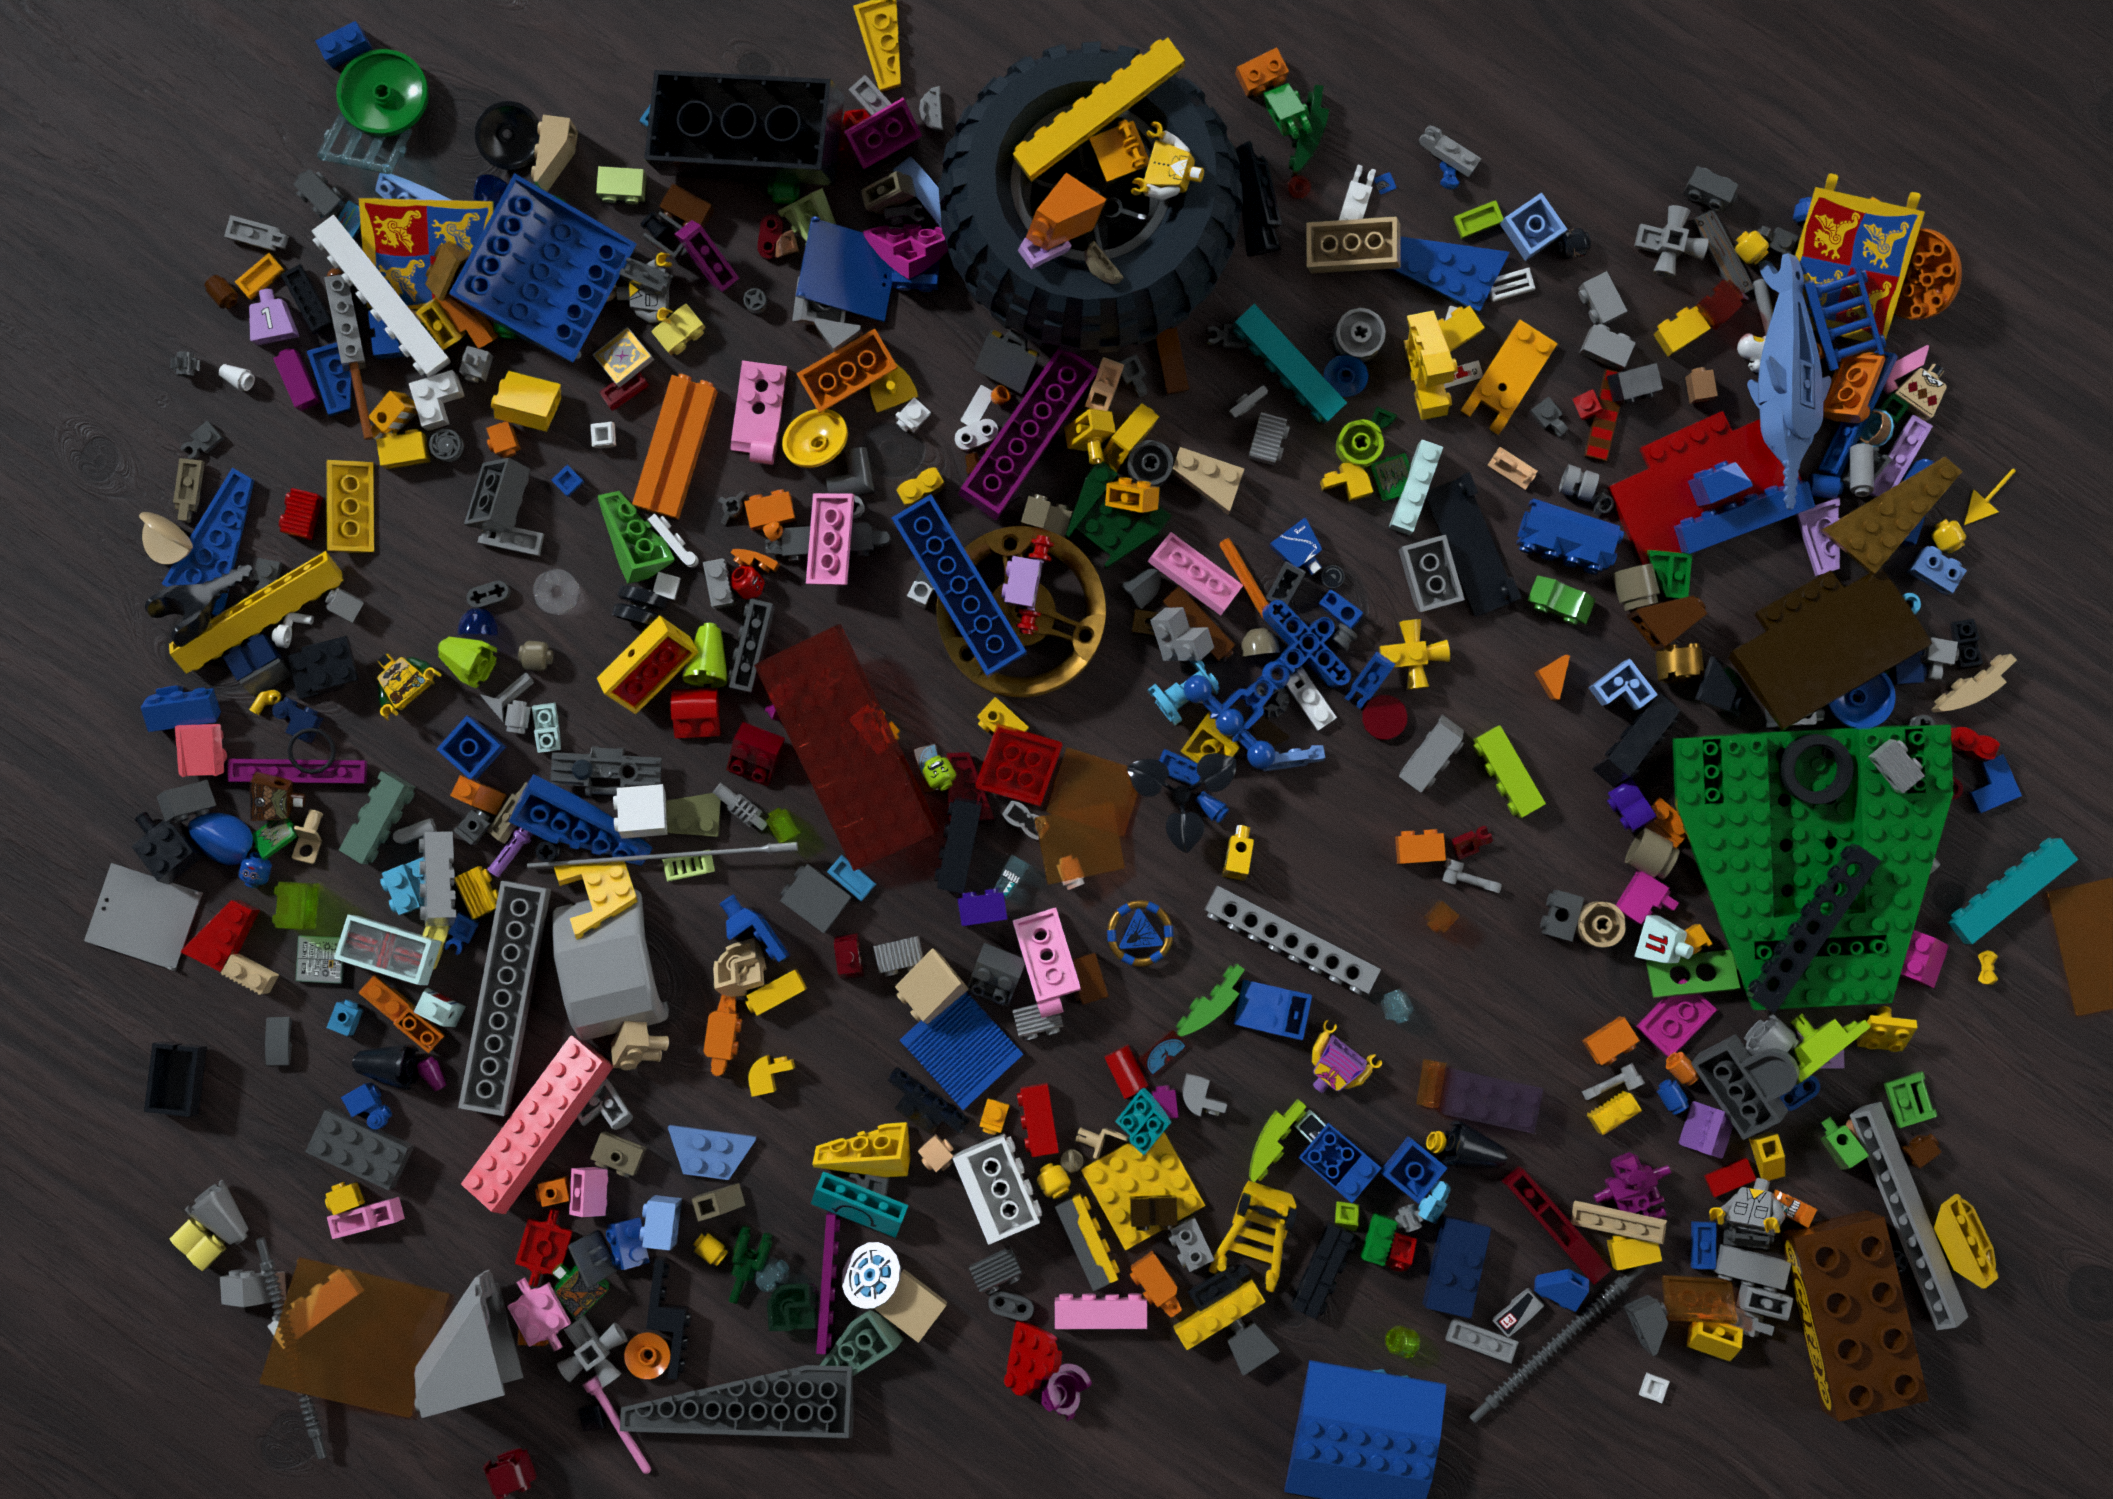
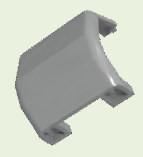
M636 889L634 891L637 903L618 915L610 916L600 922L601 925L599 927L589 929L583 933V937L577 940L570 918L592 912L590 900L578 902L576 905L569 904L556 907L552 912L554 959L562 997L570 1025L580 1040H589L617 1033L624 1021L647 1022L648 1026L660 1023L668 1017L669 1008L667 1002H661L655 985L645 939L642 895Z

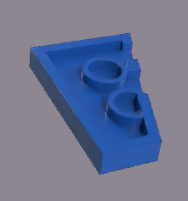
M337 342L308 350L307 354L328 416L350 411L351 372H343Z

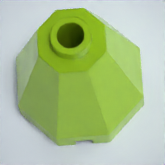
M448 637L438 645V657L461 682L474 688L480 686L477 684L478 681L484 682L488 679L496 664V657L493 656V651L497 653V648L484 641Z

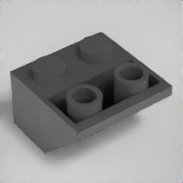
M984 943L967 985L969 988L968 992L1008 1007L1025 965L1024 958Z

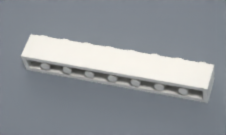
M334 215L312 230L315 236L313 242L321 251L325 249L330 256L327 259L335 269L337 267L341 268L344 272L341 276L349 286L354 284L358 289V292L355 294L363 304L367 302L373 308L370 313L378 322L382 320L387 327L384 329L392 340L398 339L401 343L399 349L407 358L411 355L415 360L413 366L421 376L424 373L427 377L434 376L451 363L447 355Z

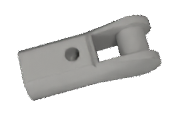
M429 818L410 825V827L396 830L393 833V839L397 843L407 844L416 839L423 838L424 832H437L436 825L433 819Z

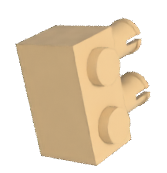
M624 1021L611 1043L613 1068L631 1070L635 1069L641 1061L660 1062L662 1050L667 1051L669 1046L668 1036L649 1035L647 1022Z

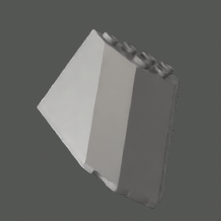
M490 1269L485 1270L474 1278L415 1367L416 1398L414 1404L416 1411L420 1412L421 1418L504 1396L503 1383L523 1378L501 1288L498 1283L494 1282Z

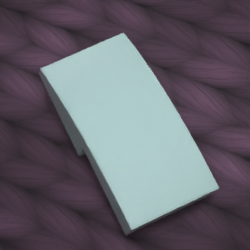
M556 703L533 705L532 712L537 752L560 750V731Z

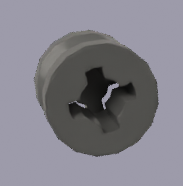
M753 288L744 294V304L752 314H761L767 309V298L760 289Z
M1340 623L1337 627V632L1333 633L1329 638L1338 647L1347 651L1350 648L1349 644L1355 641L1358 636L1349 627Z

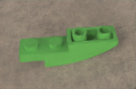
M1235 964L1234 967L1230 965L1223 974L1225 980L1221 986L1216 984L1211 991V1000L1204 996L1200 999L1196 997L1189 1007L1192 1010L1187 1018L1183 1016L1176 1026L1179 1029L1177 1034L1182 1037L1193 1033L1221 1015L1239 995L1232 988L1245 969L1238 964Z

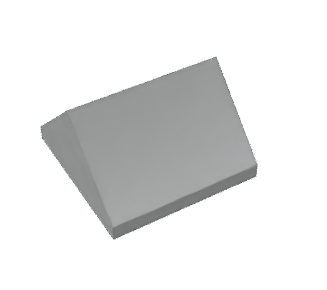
M815 319L818 333L832 352L863 336L860 325Z

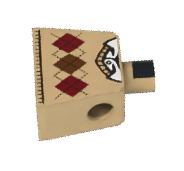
M1932 364L1928 371L1920 368L1913 372L1893 393L1910 404L1907 411L1927 421L1934 416L1947 388L1946 384L1939 380L1944 369L1937 364Z

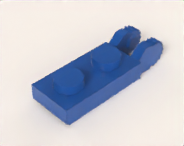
M1376 651L1353 682L1345 699L1349 701L1353 698L1356 691L1363 696L1358 700L1356 706L1361 709L1392 671L1395 663Z

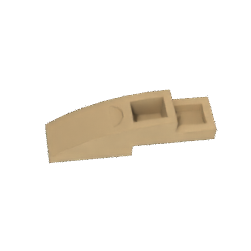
M2012 654L1996 656L1990 662L1992 666L1986 671H1980L1974 678H1960L1951 686L1952 690L1947 695L1944 693L1935 700L1936 705L1931 710L1934 713L1955 710L1988 697L2006 683L2001 675L2017 660Z

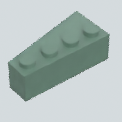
M380 772L378 779L381 782L376 787H372L369 792L370 802L361 807L357 817L360 820L359 823H354L339 848V851L361 864H369V862L372 863L379 853L377 851L381 843L387 841L391 834L389 831L391 826L400 820L403 814L401 810L405 804L411 802L415 795L413 792L415 786L394 773Z

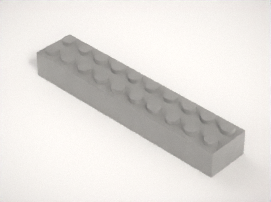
M501 881L458 1108L500 1116L510 1113L551 894L550 888L511 881Z

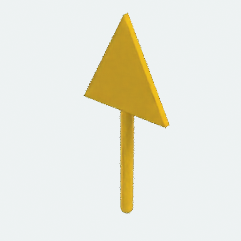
M2012 469L1985 499L1973 489L1964 525L1999 512L1989 501L2016 472L2015 469Z

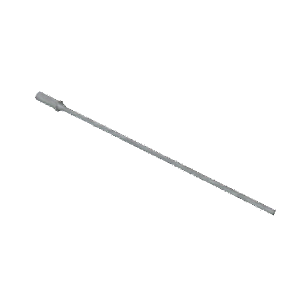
M768 843V845L753 848L528 863L527 868L747 852H766L769 854L798 851V843Z

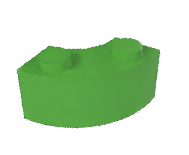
M1537 575L1527 601L1534 604V609L1542 613L1549 611L1564 617L1563 621L1576 625L1577 622L1587 623L1596 599L1584 591L1569 587L1555 579Z

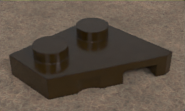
M1261 716L1247 729L1257 741H1266L1272 746L1282 743L1290 737L1264 716ZM1237 741L1240 748L1236 754L1247 760L1248 750Z

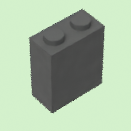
M807 864L805 867L801 865L794 874L796 880L792 885L787 884L780 893L783 896L780 901L822 933H826L853 896L810 864Z

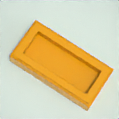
M268 253L239 277L235 283L252 300L259 294L260 290L268 287L285 270Z

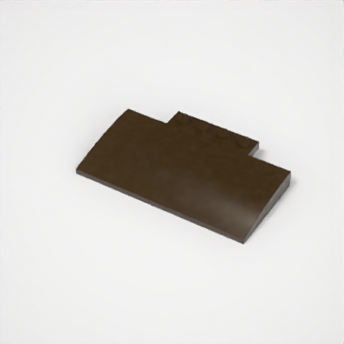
M1881 567L1875 574L1869 573L1846 587L1842 586L1830 570L1758 610L1754 616L1766 632L1734 649L1729 656V660L1783 731L1932 645V642L1903 596Z

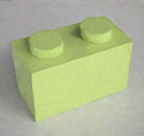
M598 166L596 193L602 201L607 203H615L616 200H624L628 204H638L639 201L645 202L647 175L643 169Z

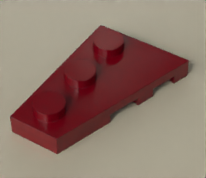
M946 753L947 759L956 772V777L952 781L953 785L948 788V803L955 802L956 796L981 801L982 807L979 820H994L995 818L984 790L977 789L975 786L978 774L970 753Z

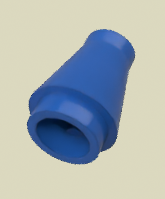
M1204 791L1195 800L1211 821L1215 820L1217 823L1221 822L1230 810L1226 807V803L1210 796Z

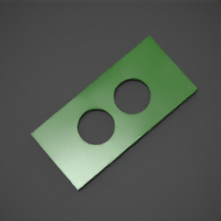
M1731 950L1696 953L1689 959L1680 957L1678 963H1663L1646 959L1653 998L1740 989ZM1700 964H1709L1715 970V978L1708 982L1702 981L1696 975V967ZM1676 966L1685 968L1689 972V981L1685 984L1675 983L1670 977V970Z

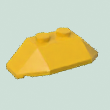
M1959 1194L1953 1195L1941 1204L1934 1230L1953 1270L1980 1288H1987L1998 1279V1272L1995 1270L1994 1248L1974 1207L1962 1199Z

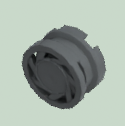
M443 428L437 430L432 434L429 442L432 454L443 462L451 463L457 461L465 448L463 439L451 429Z

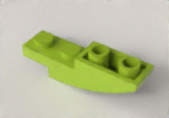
M1297 1099L1283 1116L1275 1110L1261 1131L1250 1163L1249 1178L1254 1183L1257 1179L1261 1181L1269 1171L1266 1168L1271 1162L1276 1163L1282 1157V1149L1284 1147L1277 1141L1280 1138L1284 1140L1291 1131L1289 1128L1294 1121L1298 1123L1306 1114L1304 1109L1307 1106Z

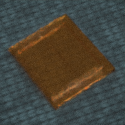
M1067 747L1058 776L1055 779L1056 782L1046 812L1124 836L1138 792L1131 783L1127 771L1128 766Z

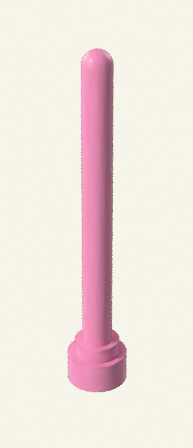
M595 1375L582 1386L587 1393L590 1392L591 1395L596 1397L644 1474L650 1473L651 1467L628 1431H620V1417L604 1394L598 1376Z

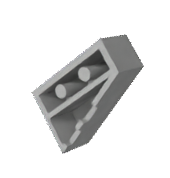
M1444 715L1440 716L1437 725L1427 734L1424 742L1416 749L1399 775L1400 778L1419 792H1422L1425 788L1430 789L1436 781L1434 776L1438 770L1443 772L1450 762L1448 757L1452 752L1457 754L1464 744L1462 742L1464 730Z

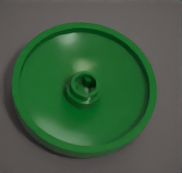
M377 49L359 55L345 67L338 80L336 96L339 108L351 126L370 136L389 137L408 130L421 118L428 103L429 88L421 68L413 59L395 50Z

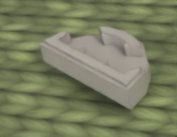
M940 86L931 88L920 100L919 112L922 121L928 128L943 132Z
M1263 385L1249 396L1247 393L1236 401L1238 405L1232 408L1229 413L1233 418L1243 415L1256 405L1257 401L1264 398L1268 390Z

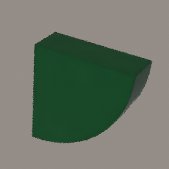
M1377 406L1370 421L1375 423L1380 429H1384L1394 422L1397 415Z

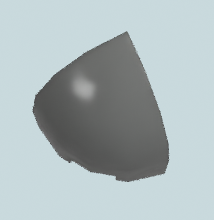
M1147 569L1128 579L1121 587L1127 595L1131 594L1135 601L1134 603L1142 609L1157 595L1161 586V576L1158 570Z

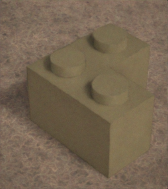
M1034 494V497L1028 496L1021 526L1045 529L1066 538L1072 511H1069V507L1061 504H1056L1055 507L1051 506V502L1047 501V497Z

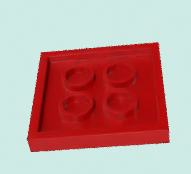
M997 724L975 784L976 788L1041 806L1063 746L1062 742Z

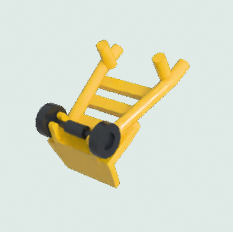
M1248 1180L1234 1214L1233 1226L1214 1254V1261L1211 1262L1209 1271L1216 1274L1218 1270H1226L1227 1257L1225 1254L1228 1250L1271 1263V1270L1266 1272L1265 1289L1269 1292H1274L1280 1275L1283 1241L1286 1238L1287 1232L1292 1230L1297 1214L1296 1203L1292 1194ZM1249 1220L1276 1229L1275 1236L1243 1225ZM1237 1235L1259 1241L1274 1246L1273 1253L1234 1240Z

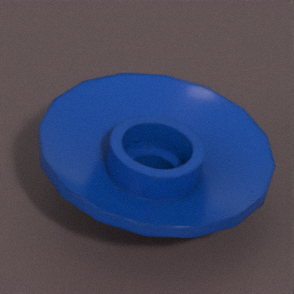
M1350 355L1336 356L1328 362L1324 370L1326 381L1343 397L1357 395L1365 388L1368 382L1369 373L1367 366L1361 359ZM1348 370L1350 374L1344 375L1342 372Z

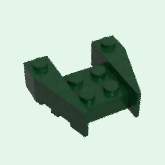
M1102 462L1096 464L1085 479L1066 532V539L1069 540L1075 531L1081 534L1110 557L1104 564V569L1107 570L1147 542L1156 538L1169 522L1172 515L1158 505V510L1145 512L1140 520H1138L1125 509L1105 506L1107 483L1115 482L1118 473Z

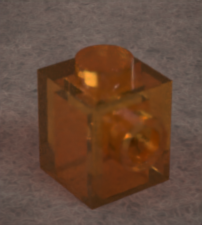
M1437 901L1424 916V919L1428 921L1426 925L1435 933L1438 931L1445 933L1459 915L1443 901Z

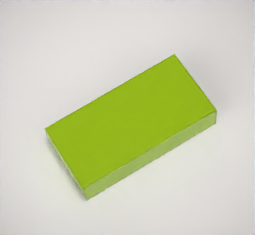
M1495 200L1456 215L1453 220L1461 239L1499 225L1503 221V216Z

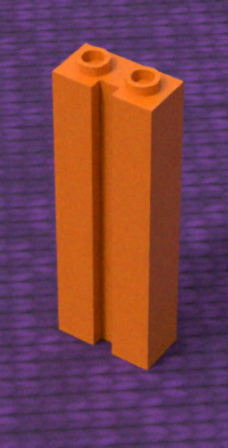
M679 374L678 377L671 375L632 505L636 508L679 520L718 393L716 388L713 387V383L700 380V383L691 382L692 377L684 374Z

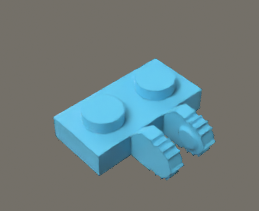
M1439 1180L1431 1188L1432 1196L1425 1197L1419 1205V1216L1432 1223H1437L1447 1205L1445 1201L1451 1191L1448 1183Z

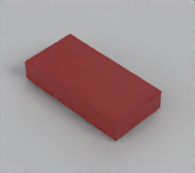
M1747 1158L1704 1175L1713 1197L1756 1180Z

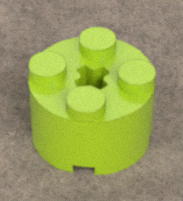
M1365 419L1348 423L1342 429L1336 441V454L1343 463L1358 465L1363 469L1373 464L1384 447L1380 428L1375 423ZM1359 440L1363 441L1361 448H1358L1356 446V442H1358Z

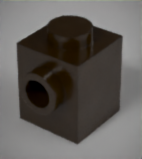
M1135 609L1131 634L1156 637L1150 620L1158 612Z

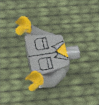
M659 253L656 259L646 263V265L668 273L666 269L662 268L672 266L671 262H665L670 254ZM629 283V287H617V299L630 300V307L637 316L649 323L662 321L668 324L671 323V320L666 318L669 316V313H673V311L669 310V288L665 297L632 283Z
M1761 1178L1756 1179L1753 1189L1742 1187L1722 1207H1714L1709 1211L1710 1221L1717 1219L1720 1225L1724 1223L1726 1218L1727 1222L1735 1229L1772 1236L1780 1232L1779 1227L1785 1219V1214L1780 1201L1777 1200L1773 1193L1768 1192L1770 1182Z

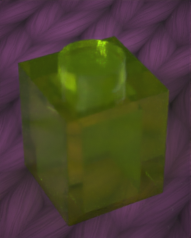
M779 807L768 814L770 818L765 820L779 843H784L801 833L787 809L781 810Z

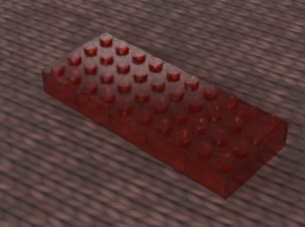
M841 624L835 625L754 664L853 871L921 841L940 830Z

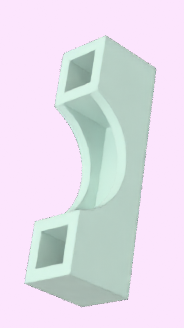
M1421 440L1418 443L1405 487L1389 525L1390 529L1409 536L1413 533L1443 449L1442 446L1425 440Z

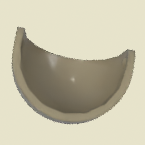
M1252 629L1246 633L1242 640L1241 657L1280 653L1278 639L1269 629Z

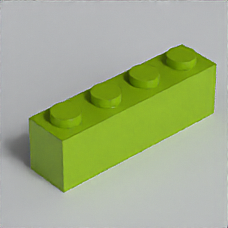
M1500 725L1473 739L1475 752L1479 757L1483 756L1487 763L1484 767L1491 777L1494 775L1498 782L1496 788L1501 796H1506L1509 801L1507 807L1513 816L1517 815L1518 818H1522L1546 804Z

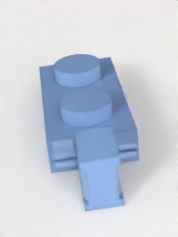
M1312 745L1308 750L1302 751L1300 748L1289 750L1288 753L1281 754L1275 751V761L1270 767L1262 769V771L1306 766L1308 763L1325 761L1323 745Z

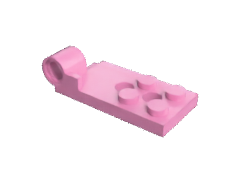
M742 361L731 451L750 453V462L774 464L787 366ZM759 381H766L768 388L764 392H758L756 384ZM756 403H763L765 405V411L762 414H755L753 412V406Z
M1052 908L1013 920L1041 1018L1064 1012L1059 997L1080 991L1081 987L1057 909ZM1044 931L1047 933L1045 939H1035L1037 932ZM1046 951L1052 952L1053 957L1050 960L1045 961L1041 959L1042 953Z

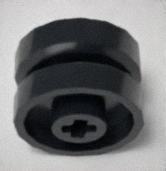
M620 584L617 596L630 604H614L611 615L649 627L661 616L650 610H666L669 599L648 589Z

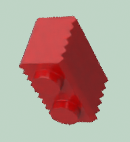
M291 488L290 493L286 494L284 501L286 506L285 514H282L279 519L280 532L312 541L323 497L315 493Z

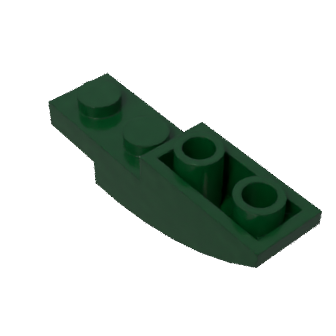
M1314 85L1313 91L1308 92L1307 105H1310V112L1307 119L1312 127V132L1306 134L1304 129L1299 130V137L1292 139L1291 147L1295 148V154L1290 156L1288 169L1292 170L1291 177L1294 178L1303 171L1313 157L1327 123L1329 109L1321 108L1324 87L1322 85Z

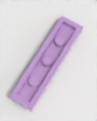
M1915 415L1910 416L1888 453L1892 460L1874 480V491L1869 493L1870 496L1876 498L1900 483L1933 427L1932 425Z

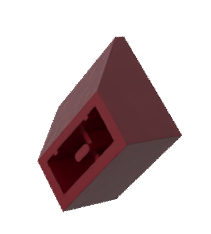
M743 722L733 739L726 771L769 786L781 756L785 738Z

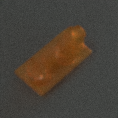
M1423 1059L1416 1104L1430 1108H1439L1446 1063Z

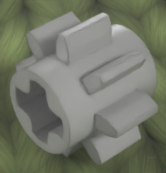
M1414 1204L1398 1209L1399 1215L1395 1217L1398 1228L1404 1227L1405 1232H1410L1422 1227L1420 1222L1424 1221V1218L1418 1215L1420 1210L1415 1209Z

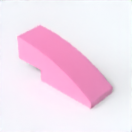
M399 1197L327 1217L332 1239L405 1219Z

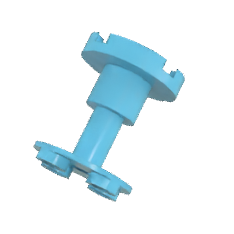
M1201 660L1190 661L1197 671L1194 675H1201L1209 679L1212 691L1217 695L1220 688L1216 678L1211 673L1209 675L1206 674L1205 665ZM1176 682L1164 692L1154 684L1148 689L1149 694L1157 699L1155 703L1170 722L1172 721L1174 726L1182 721L1177 710L1189 702L1184 694L1185 682L1181 685Z

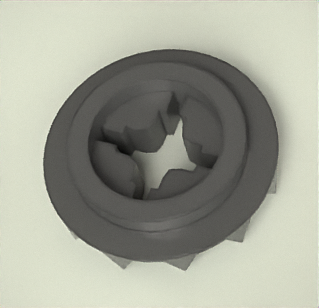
M1259 686L1256 689L1257 693L1260 696H1264V689ZM1284 687L1273 692V694L1278 693L1275 701L1279 707L1274 704H1270L1266 708L1263 706L1264 713L1262 716L1275 718L1286 711L1289 705V694Z

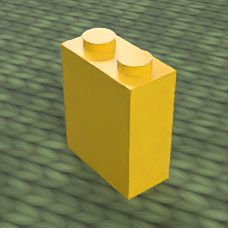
M508 371L505 379H501L499 383L498 394L494 395L491 401V408L494 409V418L547 432L561 401V384Z

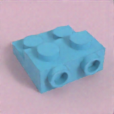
M423 857L382 873L381 885L385 892L389 891L392 898L389 900L390 908L394 913L397 912L398 915H405L419 909L420 906H424V897H420V884H424V875L419 874V862L424 861Z

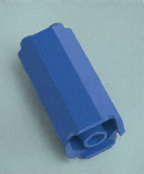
M1537 499L1530 500L1528 506L1532 508L1530 512L1525 511L1517 537L1520 538L1516 544L1520 546L1519 551L1527 554H1532V552L1539 553L1541 558L1549 561H1554V558L1559 557L1563 559V565L1571 568L1579 566L1584 568V572L1597 575V572L1608 569L1610 565H1614L1617 558L1615 548L1617 544L1621 543L1624 531L1620 530V526Z

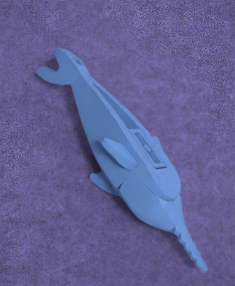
M1787 253L1782 255L1779 272L1769 261L1758 262L1764 281L1772 289L1779 292V296L1764 342L1758 382L1751 379L1748 381L1747 386L1753 401L1760 409V428L1763 440L1785 468L1783 471L1785 476L1783 492L1786 495L1784 502L1786 508L1791 510L1796 504L1795 496L1797 495L1796 487L1798 486L1797 478L1799 477L1800 463L1813 441L1814 434L1821 427L1823 421V401L1826 399L1832 379L1830 376L1822 378L1817 344L1803 297L1804 280L1800 262L1796 256Z

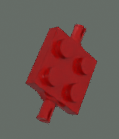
M550 1208L547 1221L541 1222L531 1218L527 1221L515 1264L524 1266L532 1271L528 1283L530 1286L538 1287L541 1274L548 1273L553 1275L552 1271L560 1263L564 1265L573 1231L556 1224L559 1210Z

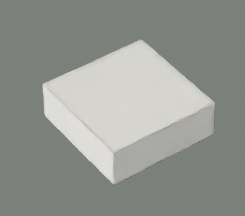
M658 572L653 592L675 600L681 578Z
M1646 1372L1639 1395L1663 1403L1670 1381Z

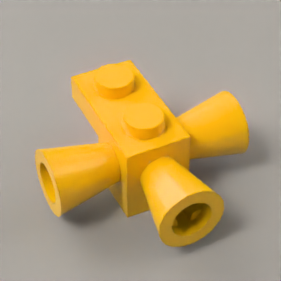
M1421 619L1401 621L1399 625L1405 643L1380 646V654L1395 663L1394 668H1408L1407 690L1427 688L1429 684L1423 666L1428 664V660L1450 662L1448 640L1426 646V641L1420 642Z

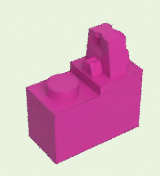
M1636 871L1616 906L1623 912L1626 918L1636 924H1642V922H1645L1646 916L1652 914L1650 910L1652 907L1661 909L1664 906L1674 911L1679 903L1669 897L1671 892L1667 886L1642 871Z

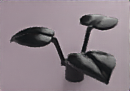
M1218 753L1203 756L1197 765V774L1202 779L1189 788L1183 785L1173 788L1164 782L1169 775V770L1164 763L1156 759L1135 761L1127 767V771L1134 789L1142 796H1155L1160 793L1162 786L1172 792L1173 801L1180 804L1181 814L1173 813L1168 817L1166 832L1175 847L1184 853H1188L1199 842L1204 833V823L1201 817L1194 812L1185 814L1184 803L1190 799V791L1204 782L1206 788L1211 792L1225 789L1235 775L1236 759L1232 756Z

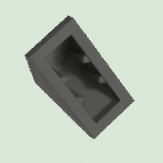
M1286 561L1279 571L1266 599L1271 602L1282 600L1288 605L1306 572Z

